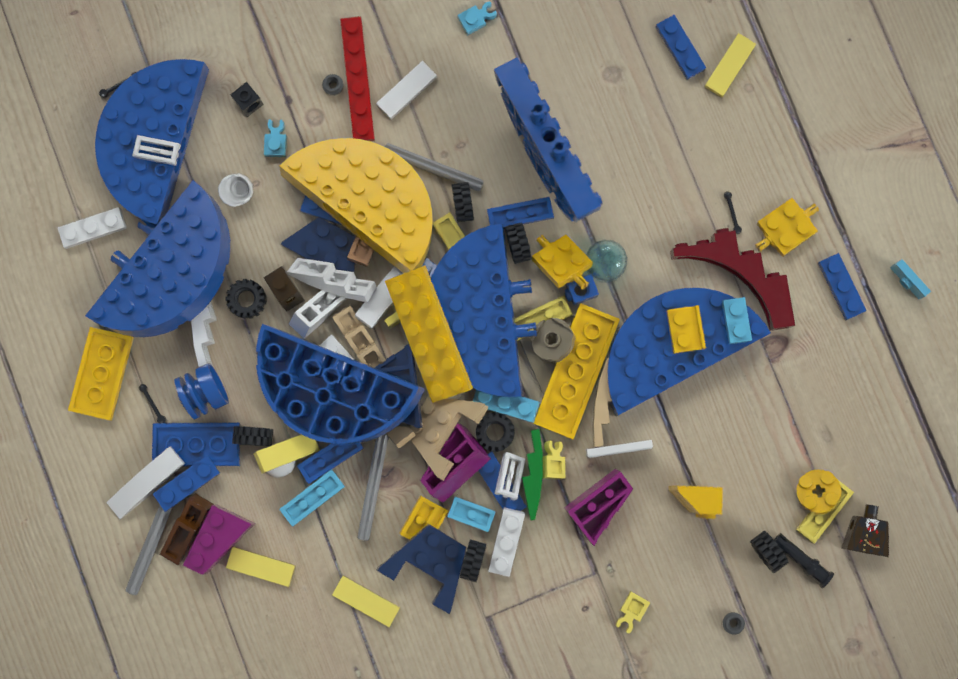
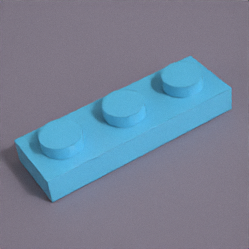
M476 390L472 401L487 405L490 411L534 423L540 405L539 401L525 397L496 396Z
M331 469L279 510L293 527L342 490L345 485L333 469Z

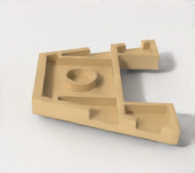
M428 396L420 408L423 428H416L412 425L408 427L416 435L411 441L435 475L444 481L454 463L438 454L462 415L479 424L489 408L487 405L480 402L450 398L432 403L430 396Z

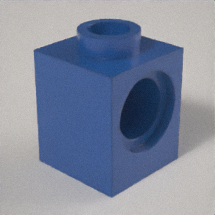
M592 274L583 277L589 283L585 288L586 294L583 296H578L575 293V287L579 286L575 281L566 284L567 289L564 290L567 301H572L573 306L598 297L599 293Z

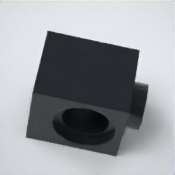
M245 82L230 94L234 102L247 117L264 105L248 82Z

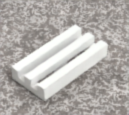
M137 135L132 156L134 158L176 166V159L179 156L178 151L181 145L175 142ZM141 142L171 147L173 148V151L143 146L140 144ZM139 150L147 151V152H152V153H157V154H162V155H167V156H172V157H171V159H169V158H164V157H159V156H154V155L139 153Z
M508 452L503 454L495 490L496 495L501 494L503 497H509L513 501L518 498L525 458ZM509 459H510V464H509V468H508L506 483H505V487H504V489H503L504 481H505V477H506V472H507V467H508V463H509ZM518 461L512 492H509L511 481L513 479L515 462Z

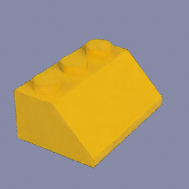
M668 486V490L690 513H695V517L716 519V515H722L723 487Z

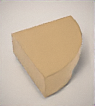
M402 426L395 427L386 433L398 449L416 436L410 428Z

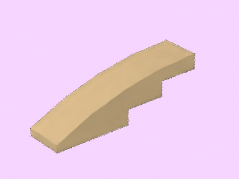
M349 305L333 315L332 318L361 363L374 368L385 362L386 359L361 321L355 317L356 313Z
M609 358L604 362L594 399L592 419L593 447L604 446L601 425L610 424L608 403L612 402L607 375Z

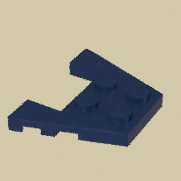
M427 524L407 541L402 548L394 552L388 560L380 564L376 570L394 581L405 562H409L443 583L432 604L450 614L466 546L432 525Z

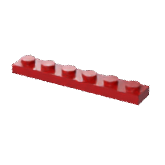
M361 16L340 18L353 139L375 141Z

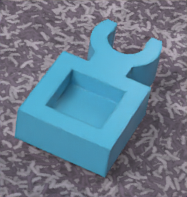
M491 1L486 2L480 10L475 5L457 15L467 35L486 26L485 19L492 20L497 16L496 11L492 13L486 11L492 7Z
M268 120V128L271 134H265L264 156L286 157L287 136L286 134H281L285 124L283 120H280L279 127L274 128L273 121Z

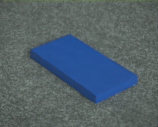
M153 423L152 461L168 447H172L185 463L182 467L193 466L207 455L215 466H240V444H232L234 426H240V423Z

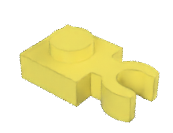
M546 441L544 449L547 452V456H543V478L566 479L565 457H560V452L563 448L562 442H555V448H553L552 441Z
M630 591L620 608V611L625 614L617 619L616 626L619 628L622 622H627L628 628L626 632L630 633L633 629V620L635 619L640 622L650 602Z

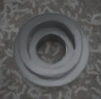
M330 74L324 78L322 87L328 95L334 96L343 90L344 84L340 76ZM333 82L337 84L335 88L329 87V85Z
M731 612L723 618V628L727 633L736 635L743 631L745 621L740 614ZM732 619H735L737 621V625L735 627L730 626V621Z

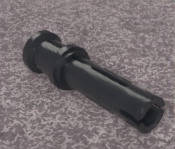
M782 533L775 537L774 541L783 550L782 552L804 569L803 572L806 576L810 575L816 580L821 588H824L831 581L834 573L832 571L829 572L820 565L818 559H812Z

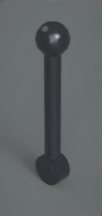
M128 78L106 90L101 89L99 95L102 98L108 97L110 92L117 89Z
M726 191L724 198L727 199L734 224L733 230L736 231L737 235L742 232V228L738 226L731 201L732 193Z
M141 384L139 391L144 393L154 410L157 422L165 423L166 417L160 414L147 391V386Z

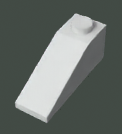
M321 290L293 314L289 325L305 339L347 298Z

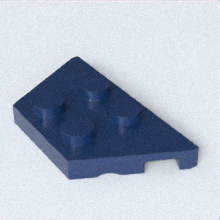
M320 217L281 243L283 247L305 259L333 263L336 270L354 272L355 274L356 263L347 259L355 236Z
M409 344L404 346L405 348L395 355L393 354L387 358L382 364L374 367L418 385L414 355ZM420 401L403 423L416 428H423Z

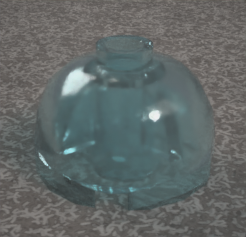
M601 240L595 242L588 249L586 255L591 259L593 265L587 270V273L589 275L592 274L594 279L599 282L610 283L616 281L624 274L628 257L625 249L619 243L613 240Z

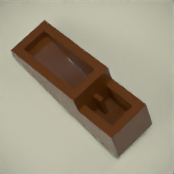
M196 493L190 497L180 517L175 521L159 555L179 565L198 535L214 504Z

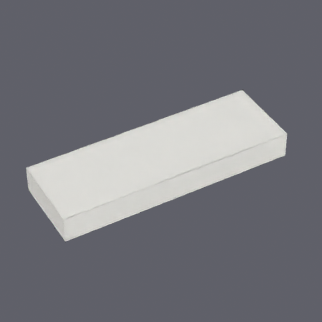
M421 61L376 104L392 120L437 78V75Z
M652 440L586 449L585 451L586 457L592 458L652 449L653 444Z

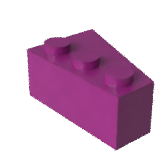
M458 422L439 455L454 463L444 481L438 478L429 466L420 480L430 495L443 503L491 459L471 432Z
M615 468L565 506L564 509L587 540L595 546L598 538L604 529L608 527L609 522L622 507L633 488L621 471Z
M212 505L183 566L201 575L207 574L256 523L219 505Z

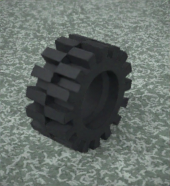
M469 182L451 184L457 223L474 220Z
M523 223L505 226L514 264L532 260Z
M251 279L237 280L235 284L230 285V290L227 289L226 305L236 316L242 319H252L254 316H259V313L265 309L263 307L267 303L265 300L267 298L264 289ZM244 291H250L254 295V302L249 307H242L238 302L239 295Z
M497 412L489 413L483 416L479 424H477L476 438L478 443L488 451H503L512 443L515 436V428L510 418ZM492 424H499L504 430L503 437L498 441H493L487 436V428Z
M234 426L232 444L272 446L273 429Z
M765 530L750 540L751 546L755 549L754 551L773 573H776L789 563L786 555L782 552L783 550Z
M469 540L459 578L477 582L486 543Z

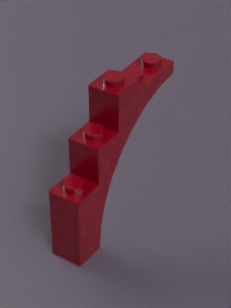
M729 228L718 229L711 236V243H709V240H700L696 242V245L688 246V243L676 244L675 248L670 251L671 260L691 259L705 261L735 275L750 289L759 301L770 331L795 326L787 275H780V272L767 274V278H765L761 252L754 253V250L741 252L740 255L735 230L729 231Z

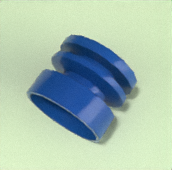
M210 363L195 369L196 380L190 373L184 375L185 380L181 376L174 379L179 400L194 420L200 417V411L204 415L208 414V402L215 410L229 403L226 390Z

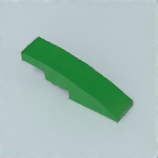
M540 429L530 431L534 449L533 453L526 454L530 476L522 477L530 520H535L543 478V451Z

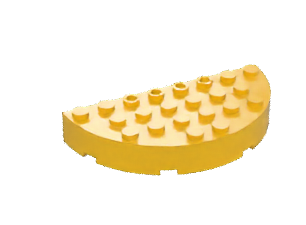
M337 138L309 145L291 155L279 166L281 176L402 273L417 269L423 265L431 243V202L423 181L412 166L401 156L374 142L353 138Z

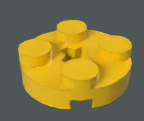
M817 469L811 470L800 477L796 492L798 500L803 507L814 514H825L835 508L841 499V486L838 479L831 472ZM817 486L825 489L822 497L812 493L813 490H816Z

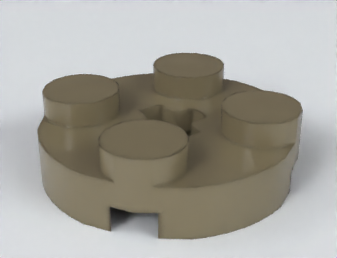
M551 318L546 321L543 320L536 325L537 329L533 330L537 331V336H531L532 348L541 359L549 362H560L570 354L574 347L575 335L565 321L559 318ZM557 335V342L549 345V336L554 337Z

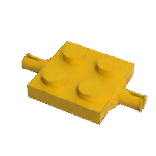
M791 198L757 222L765 237L755 244L758 251L761 252L771 245L783 257L811 238L818 230L811 222L810 216L819 211L818 206L813 203L806 210H803Z
M566 234L551 243L544 235H541V238L540 236L537 238L536 241L543 249L532 255V261L558 289L573 281L581 289L588 286L589 283L582 277V274L593 267V262Z

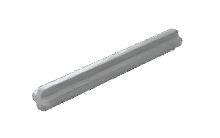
M387 143L385 146L414 167L455 183L469 182V187L476 191H480L483 186L482 179Z
M387 434L376 438L358 531V539L368 541L370 538L388 443Z
M159 505L125 589L127 593L131 595L138 594L172 508L165 512Z

